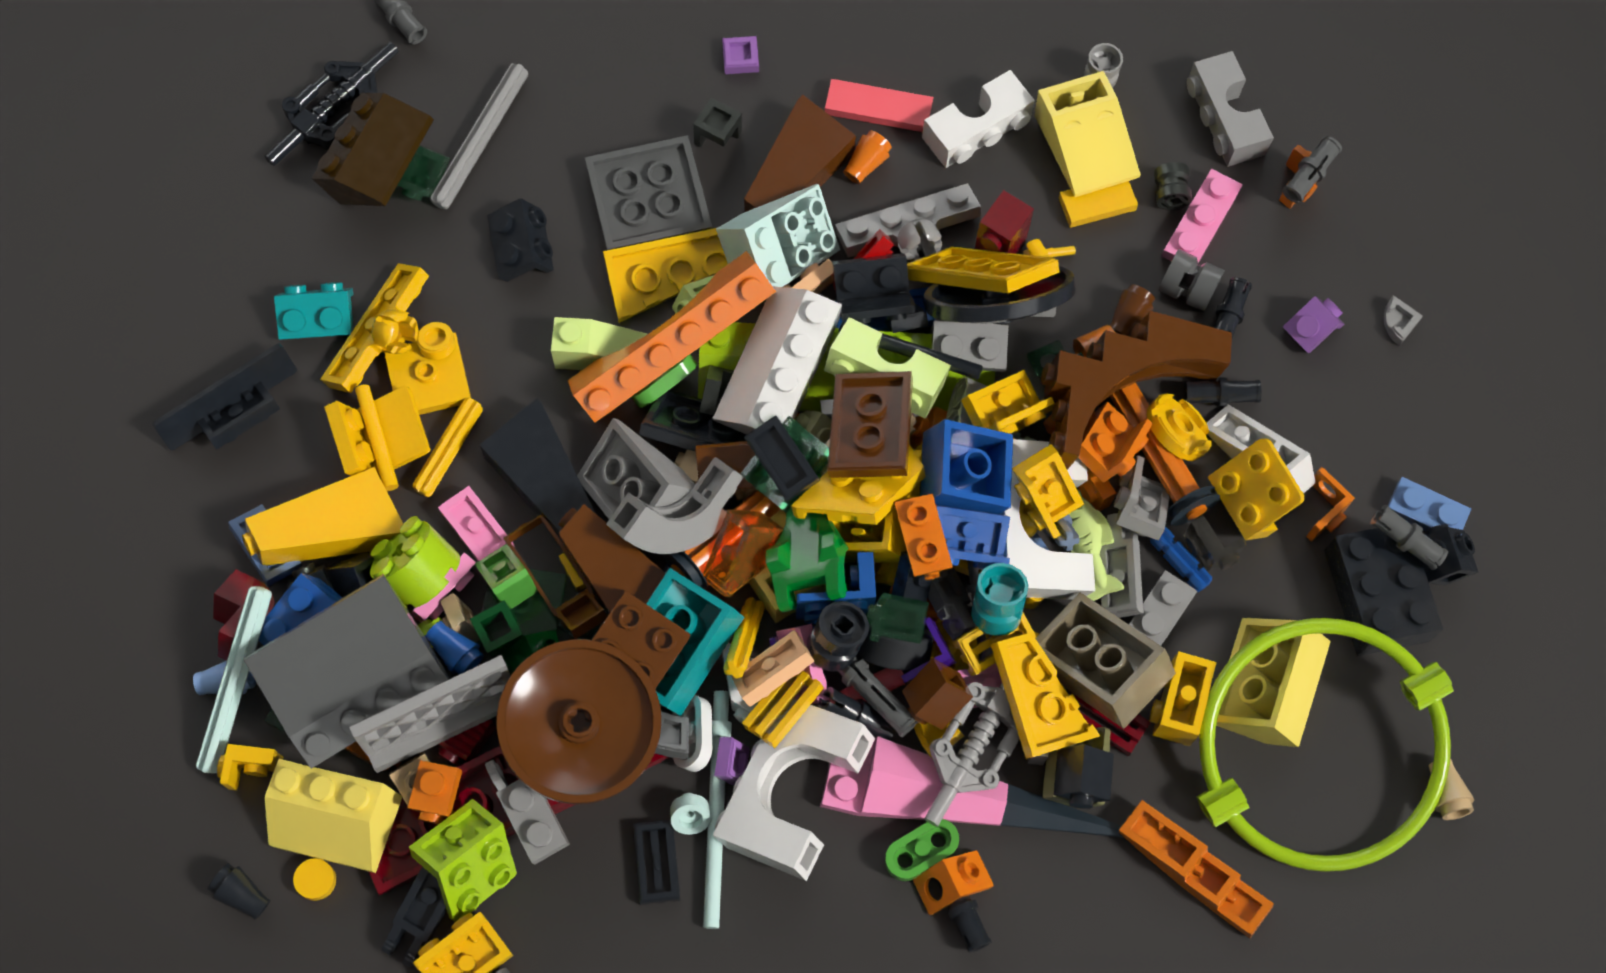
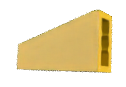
M375 467L245 518L247 533L242 535V539L249 555L257 554L261 564L267 566L292 561L371 552L374 546L381 540H390L393 536L399 534L403 522Z

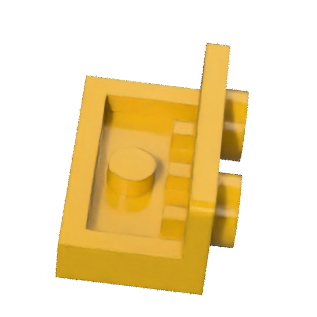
M1025 370L961 399L974 426L1009 434L1018 430L1016 424L1021 421L1027 427L1045 418L1046 415L1043 410L1055 404L1052 397L1040 402Z
M1050 444L1013 467L1012 470L1019 483L1014 485L1017 494L1025 505L1030 503L1033 508L1028 511L1030 519L1039 531L1046 529L1052 538L1055 539L1060 536L1055 522L1083 506L1084 503L1058 451Z
M478 912L474 916L472 913H468L458 919L451 927L453 932L440 941L436 938L424 945L418 951L420 957L413 964L421 973H492L509 960L513 954L481 912Z

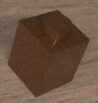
M934 658L924 666L902 691L910 705L908 711L911 716L923 725L928 722L941 730L973 698L961 674Z

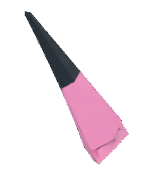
M877 736L859 773L829 763L820 807L856 816L925 820L926 814L944 784L941 783L934 761L928 754ZM999 781V784L994 789L957 793L943 819L950 822L1042 829L1124 838L1119 833L1121 825L1067 805L1044 799L1042 796Z

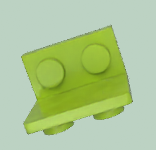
M474 799L470 800L409 846L412 858L437 878L448 915L454 922L464 915L473 912L479 904L497 890L505 887L517 874L503 823Z

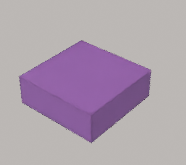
M756 36L722 38L725 74L759 72Z
M720 737L714 776L730 785H735L736 780L744 774L747 768L749 747L733 737Z

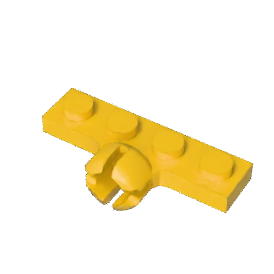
M397 264L320 380L332 389L352 393L354 388L361 383L364 373L374 358L380 353L403 354L412 348L410 344L405 343V340L416 342L419 330L417 321L414 317L408 316L409 313L406 310L420 294L422 286L429 277L421 267Z

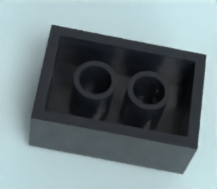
M1374 528L1335 536L1324 550L1347 621L1371 627L1387 635L1402 647L1430 642L1443 630L1421 560L1409 551L1402 552L1396 547V542L1381 530ZM1352 638L1357 657L1382 652L1366 642Z

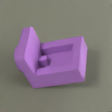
M1314 296L1283 328L1307 353H1311L1336 328L1340 329L1345 324L1338 318L1343 312L1329 298L1323 302Z

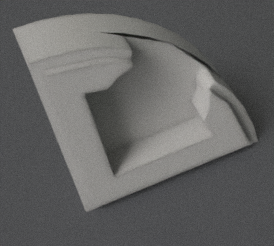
M1393 295L1384 311L1385 329L1390 338L1400 346L1423 316Z

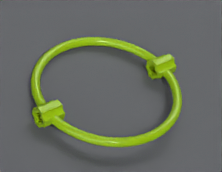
M1310 618L1292 621L1260 634L1242 647L1228 661L1209 692L1199 734L1200 761L1208 788L1207 791L1196 796L1200 808L1213 827L1227 822L1253 848L1278 862L1296 868L1325 872L1343 871L1374 863L1392 854L1406 844L1423 827L1435 810L1443 793L1450 766L1451 740L1447 714L1441 698L1454 692L1449 676L1437 662H1432L1422 667L1413 655L1387 635L1352 621L1333 618ZM1308 634H1337L1352 637L1380 649L1393 658L1409 674V676L1399 681L1404 696L1415 710L1420 711L1426 707L1428 708L1434 732V761L1431 776L1422 799L1413 813L1396 831L1382 841L1368 848L1342 855H1312L1294 851L1271 841L1259 833L1240 814L1250 808L1241 788L1231 777L1222 782L1216 761L1215 731L1218 714L1223 699L1237 675L1250 661L1269 647L1282 641Z

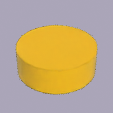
M431 322L419 330L417 344L423 356L428 359L439 360L452 353L455 348V338L447 324Z
M317 858L308 859L297 867L293 877L294 887L301 896L308 900H322L328 897L334 890L336 873L326 861Z

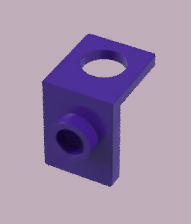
M930 617L926 618L924 621L942 653L934 659L949 667L957 663L936 623ZM928 662L902 675L901 678L904 683L908 685Z

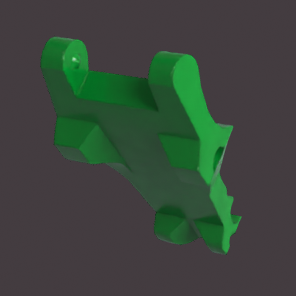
M814 470V472L820 479L822 477L821 473L817 470ZM806 491L788 502L786 524L777 543L766 551V565L772 576L778 608L783 613L796 609L797 603L794 591L826 584V592L831 600L844 598L847 592L844 559L848 546L833 522L828 521L827 514L807 513L805 519L796 518L793 515L791 505Z

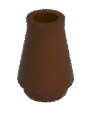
M1130 284L1128 289L1122 290L1110 326L1116 333L1129 336L1134 325L1137 322L1140 323L1147 313L1154 309L1152 304L1155 297L1145 288L1136 284Z

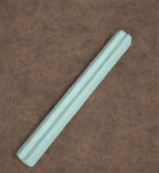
M251 586L248 589L196 763L197 769L204 773H217L219 758L225 754L249 674V668L244 662V658L256 650L270 604L271 591L260 586Z

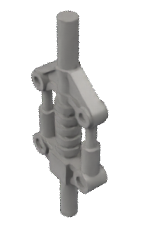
M978 682L966 684L973 698L951 720L942 738L935 739L930 744L931 756L940 781L944 784L924 818L933 826H939L957 793L994 789L999 784L997 772L1006 756L1010 757L1020 739L1003 683H1001L1000 687L983 686ZM976 705L984 712L979 716L980 722L976 721L973 728L975 730L970 731L968 735L970 739L965 740L963 744L964 749H960L958 752L959 758H957L950 740L958 726L964 724L973 706ZM999 721H1001L1008 727V730L997 748L998 754L988 770L977 771L972 766L977 765L979 761L978 756H982L984 753L983 747L988 746L990 742L988 738L993 737L995 733L993 729H997L1000 724Z

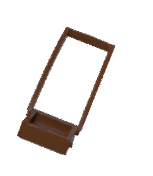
M542 514L520 525L514 532L503 538L530 574L539 594L551 613L560 620L563 627L567 628L575 639L606 620L608 616L594 599L596 597L591 586ZM541 523L550 532L586 587L585 591L554 609L542 588L511 544L512 541Z

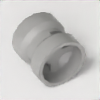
M1109 43L1095 45L1089 53L1084 76L1104 71L1113 88L1116 85L1123 63V55L1120 49Z

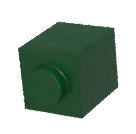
M505 600L470 618L486 652L493 659L502 655L525 636L515 613Z

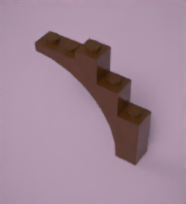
M1149 311L1140 323L1137 322L1134 325L1131 337L1105 330L1096 343L1092 342L1090 344L1086 357L1060 350L1051 363L1045 364L1041 374V384L1045 385L1044 400L1052 397L1055 403L1051 417L1053 421H1056L1055 431L1051 435L1049 445L1052 444L1058 451L1066 469L1070 468L1080 454L1084 430L1096 406L1116 391L1136 382L1159 377H1194L1216 381L1231 363L1232 332Z

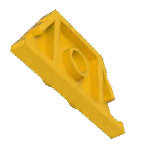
M909 445L907 476L829 478L827 471L818 483L810 487L791 505L793 515L796 518L805 519L807 513L827 514L828 521L845 522L851 520L860 524L877 525L895 507L894 502L905 498L926 477L924 465Z

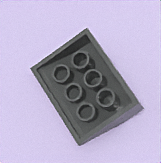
M384 574L244 658V662L288 737L311 769L356 742L349 727L449 680L445 666Z

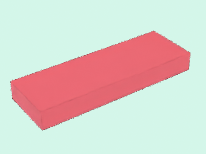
M831 79L825 112L830 116L923 132L924 120L930 117L934 97Z

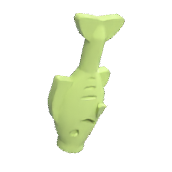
M1077 489L1084 505L1069 514L1072 518V526L1080 538L1079 543L1073 545L1071 553L1093 554L1095 592L1087 597L1095 601L1106 594L1123 590L1124 585L1117 578L1106 574L1100 557L1102 546L1114 543L1111 526L1103 514L1084 499L1080 490Z

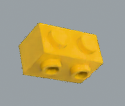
M1178 651L1171 661L1176 674L1164 686L1161 701L1155 699L1149 722L1155 723L1153 736L1191 746L1200 733L1216 662Z

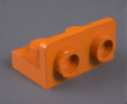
M1106 402L1098 408L1086 427L1078 458L1102 482H1106L1116 474L1121 477L1136 463L1133 457L1148 442L1149 438L1146 435L1153 423L1146 418L1133 427L1109 402Z

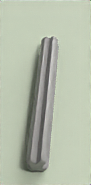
M512 63L431 195L430 201L440 209H448L527 79L528 71L521 64Z

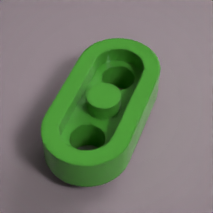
M691 354L631 398L639 408L653 403L687 377L696 368L697 362Z
M942 819L938 827L926 822L889 846L885 856L887 871L893 878L900 881L915 879L941 860L950 858L955 853L959 844L958 830L946 819ZM941 835L945 839V845L943 847H935L931 842V837ZM901 855H907L911 858L912 865L908 868H903L898 864L897 858Z

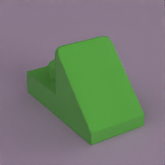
M507 544L475 563L476 568L493 591L499 603L505 600L511 608H514L538 591L530 574Z

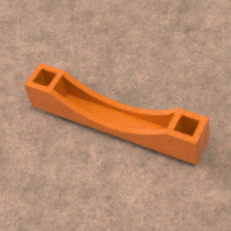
M747 251L719 270L687 305L661 326L629 346L595 360L569 379L568 384L573 396L594 423H596L766 300L776 290Z

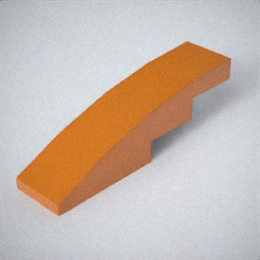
M1142 800L1119 829V833L1151 862L1249 939L1273 908V902L1240 880L1241 874L1209 853L1207 845Z

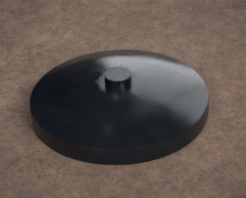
M1059 266V273L1011 293L933 284L925 291L924 298L927 313L940 320L972 324H1007L1062 305L1074 296L1076 288L1073 272Z

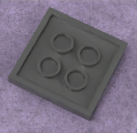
M688 135L585 157L607 250L713 229Z

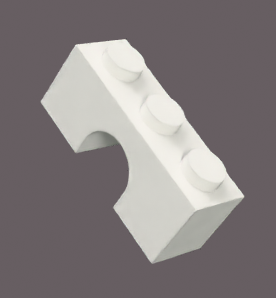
M1009 70L982 86L979 106L985 112V115L977 118L965 116L952 103L924 120L922 138L945 168L956 162L961 164L968 160L974 151L983 146L990 147L997 143L1002 135L1008 131L1023 128L1031 119L1035 100L1013 72Z

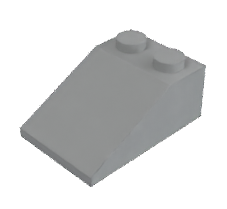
M615 418L612 419L577 475L581 485L608 519L611 518L628 492L648 505L664 507L682 500L695 486V483L679 466L619 419Z

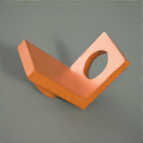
M1323 467L1314 475L1316 483L1313 487L1334 508L1318 521L1306 537L1311 542L1325 529L1332 533L1347 518L1343 512L1355 499ZM1323 481L1333 488L1335 494L1331 493L1324 486Z
M977 850L943 859L913 879L929 915L939 912L959 898L989 890L994 886ZM931 878H936L941 883L943 894L940 900L934 899L929 892L928 884Z

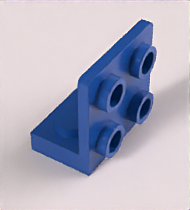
M858 552L856 564L849 565V575L847 576L848 591L844 598L831 600L827 592L797 594L796 619H804L805 624L815 625L823 609L832 602L839 601L852 603L859 607L866 616H872L876 601L873 552Z

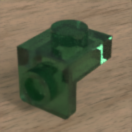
M420 145L397 185L403 188L401 193L419 201L422 200L423 196L431 197L446 171L450 157Z
M882 593L876 605L870 604L867 619L869 628H872L870 641L878 642L881 636L920 644L923 639L929 602Z

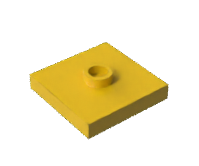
M456 332L453 333L455 348L450 355L443 359L432 360L426 358L420 352L417 342L408 343L412 348L403 354L384 352L392 390L394 391L402 386L409 387L419 415L459 406L465 398H471Z

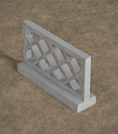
M500 655L349 728L354 739L369 757L374 770L379 773L497 716L500 697L510 678V673Z

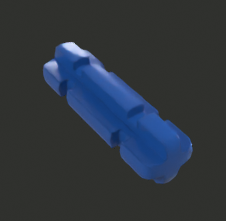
M1165 527L1159 541L1150 538L1151 544L1158 551L1162 550L1165 553L1163 557L1182 578L1187 577L1189 579L1187 583L1197 592L1204 590L1211 583L1212 576L1204 567L1200 569L1197 566L1199 562L1180 541L1175 542L1173 540L1175 536L1167 527Z

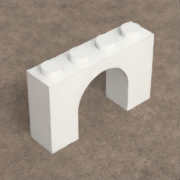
M1013 439L1012 468L1047 447L1049 442ZM1077 458L1067 470L1076 488L1088 481L1087 466ZM1012 470L1011 508L1000 513L1010 516L1004 555L1010 558V565L1020 569L1027 577L1029 587L1026 598L1073 600L1080 592L1085 596L1095 592L1093 554L1049 551L1038 546L1026 534L1019 514L1021 498L1014 488V485L1019 483Z
M793 699L791 701L790 706L784 712V714L780 715L778 719L774 722V724L769 728V730L767 731L768 734H771V732L775 729L779 722L784 718V716L788 713L792 706L797 702V699ZM810 705L775 749L763 740L755 743L751 751V760L744 774L736 780L733 796L726 810L722 811L717 818L716 830L713 836L732 851L807 881L824 844L811 831L774 817L771 809L773 786L786 768L805 759H820L859 773L875 738L864 724Z

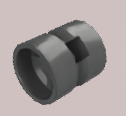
M1178 249L1158 291L1175 299L1183 296L1187 305L1205 312L1225 270L1209 262L1200 265L1196 256ZM1186 273L1195 276L1191 286L1182 282Z

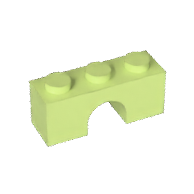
M849 317L830 347L824 371L834 376L835 374L912 371L911 413L926 418L944 386L951 365L917 349L909 361L902 364L889 363L881 358L877 352L883 333Z

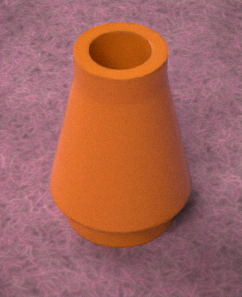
M872 130L867 135H862L847 167L843 171L844 175L852 182L860 184L865 177L890 157L888 152L892 146L889 141Z

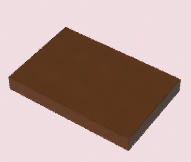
M912 371L835 374L827 468L829 478L907 476L913 390Z

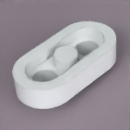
M694 695L680 716L689 717V754L687 759L673 758L678 767L691 772L703 769L712 755L711 705L706 699Z

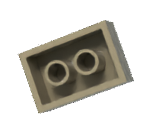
M1081 592L1035 638L1057 670L1056 677L1062 686L1123 729L1176 674L1165 648Z

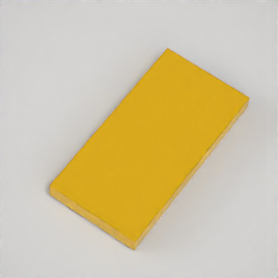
M949 247L907 264L908 280L1000 293H1011L1059 273L1058 260L1055 258L961 247Z

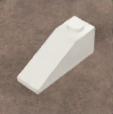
M1229 404L1207 422L1210 432L1207 435L1230 458H1234L1257 440L1267 438L1273 443L1303 494L1316 483L1310 453Z

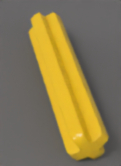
M471 398L463 400L413 482L412 487L422 496H432L481 415L483 408L476 400Z
M753 597L746 599L740 614L745 618L734 633L723 667L725 674L733 675L735 679L743 677L744 671L747 669L765 609L764 603L756 601Z

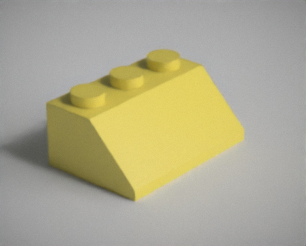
M1242 618L1230 659L1242 647L1260 634L1274 627L1298 620ZM1308 634L1282 641L1257 655L1243 668L1229 687L1223 699L1216 726L1265 744L1299 747L1331 641L1323 634Z
M278 759L265 794L268 844L274 848L376 873L402 796L383 783L316 767L311 769L307 765Z

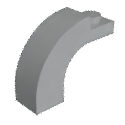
M714 457L693 489L682 500L669 506L655 507L644 503L628 492L606 525L632 545L651 553L672 554L689 550L711 538L730 519L732 515L722 508L735 493L743 476Z

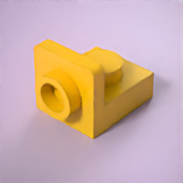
M227 744L226 754L221 755L218 761L217 776L220 778V784L228 790L237 791L242 768H244V774L267 777L268 771L274 772L278 759L283 760L284 757L275 749Z

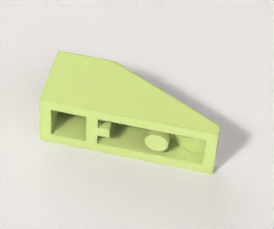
M554 317L551 353L555 369L583 370L595 360L629 346L646 336L647 333L593 319Z

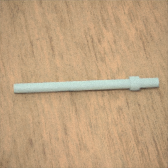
M714 691L712 755L709 787L711 820L707 831L703 928L719 929L723 844L713 834L716 830L717 818L724 811L725 781L714 776L719 739L720 737H731L732 723L728 721V691Z

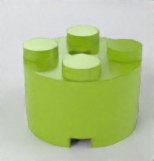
M413 516L401 526L399 534L393 536L390 540L383 539L374 546L370 554L374 558L370 575L375 579L384 574L406 609H408V604L417 608L432 600L449 583L445 575L450 568L456 572L460 563V555L429 523L421 521L417 516Z

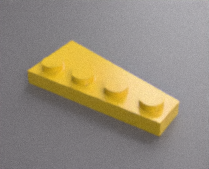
M716 228L603 251L619 323L677 296L683 285L713 276L728 265Z

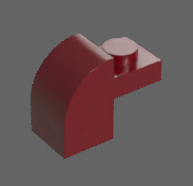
M237 569L214 593L213 619L225 624L219 630L218 657L226 661L248 589L251 586H260L270 591L264 583ZM273 595L271 597L266 616L274 607Z

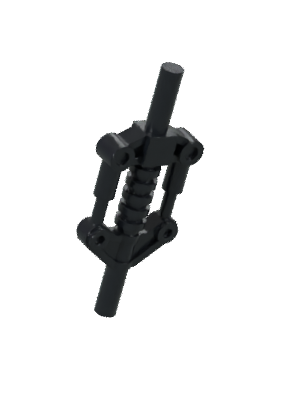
M388 42L365 64L362 62L329 61L324 66L325 74L313 85L309 84L296 97L285 98L282 102V108L285 116L290 120L293 130L264 156L266 160L275 166L302 140H305L308 144L322 145L324 149L328 150L335 139L337 129L343 125L349 114L345 113L332 126L325 125L328 117H333L335 111L338 112L342 108L341 105H346L349 102L348 98L352 99L355 96V92L359 94L378 93L375 73L399 52L397 47L393 43ZM329 80L340 82L338 88L335 87L331 91L332 94H327L324 97L325 101L321 100L317 103L318 107L314 106L311 109L312 113L306 108L304 109L319 94L318 90Z

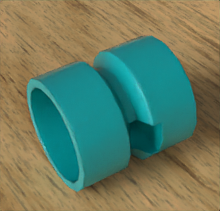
M997 563L984 568L979 574L971 616L978 629L986 634L994 636L1007 635L1015 631L1019 626L1029 587L1027 577L1020 569L1010 564Z

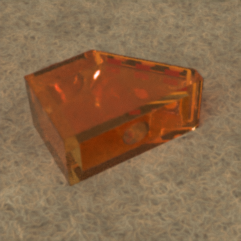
M728 509L703 573L707 583L724 597L732 596L767 567L766 551L777 543L784 528L762 512Z

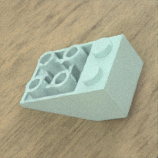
M819 184L812 185L744 212L716 228L728 264L747 251L771 285L783 287L802 275L812 264H819L840 250Z

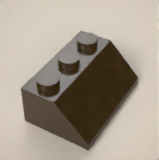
M361 93L353 101L351 111L345 122L337 129L335 139L327 153L319 160L318 168L312 180L339 204L386 206L434 119L430 115L385 93Z

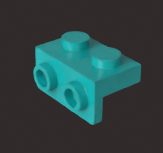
M342 282L320 284L321 290L307 291L306 285L284 286V293L274 296L279 340L350 335L354 330L351 305L353 288H343Z

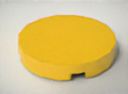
M1169 393L1159 395L1147 408V418L1153 423L1151 426L1152 432L1169 452L1180 459L1187 461L1199 460L1211 447V440L1209 441L1206 437L1210 433L1207 423L1189 402L1183 399L1176 401L1172 399L1174 395Z

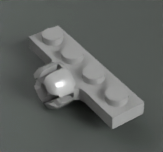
M967 183L835 224L836 235L849 258L857 255L874 234L881 229L891 238L893 244L899 247L901 253H905L907 260L913 262L921 259L917 253L922 250L925 257L939 252L942 248V241L940 239L942 236L938 230L980 217L981 205Z

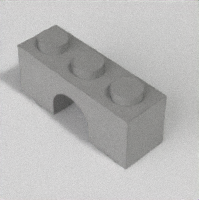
M1233 51L1194 62L1190 75L1187 78L1188 92L1192 98H1196L1200 107L1201 120L1206 127L1209 126L1214 137V148L1219 156H1223L1227 167L1265 156L1274 138L1260 109L1240 112L1233 109L1227 102L1239 98L1246 81Z

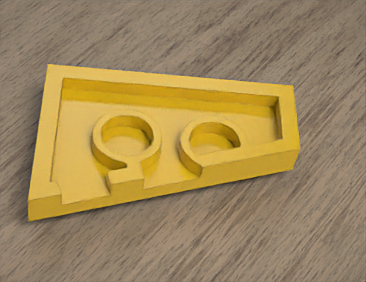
M1031 632L990 644L1026 759L1100 736L1093 724L1088 725L1078 710L1080 705L1073 694L1068 695L1056 677L1057 670Z

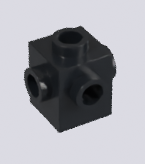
M1441 524L1425 531L1427 537L1448 550L1447 557L1440 566L1435 562L1437 565L1435 570H1431L1422 562L1428 583L1446 586L1479 573L1473 557L1475 553L1473 541L1464 530L1448 527L1447 524Z

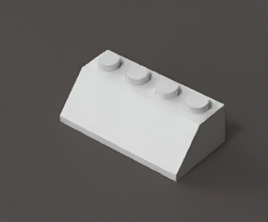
M773 286L776 292L767 298L713 416V421L747 435L776 415L789 433V428L797 416L839 322L842 304L809 290Z

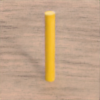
M360 385L355 388V392L380 478L386 491H392L397 489L399 484L369 385Z

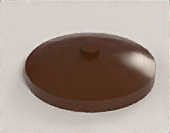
M593 640L561 641L533 653L510 676L501 694L497 711L498 740L510 769L525 786L535 793L550 800L566 804L596 803L609 799L627 789L642 775L649 765L658 746L661 732L660 703L653 683L646 672L633 658L611 645Z

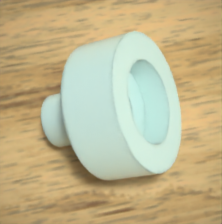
M690 792L676 798L670 806L673 828L679 833L687 835L697 834L705 830L711 820L707 800L700 795Z

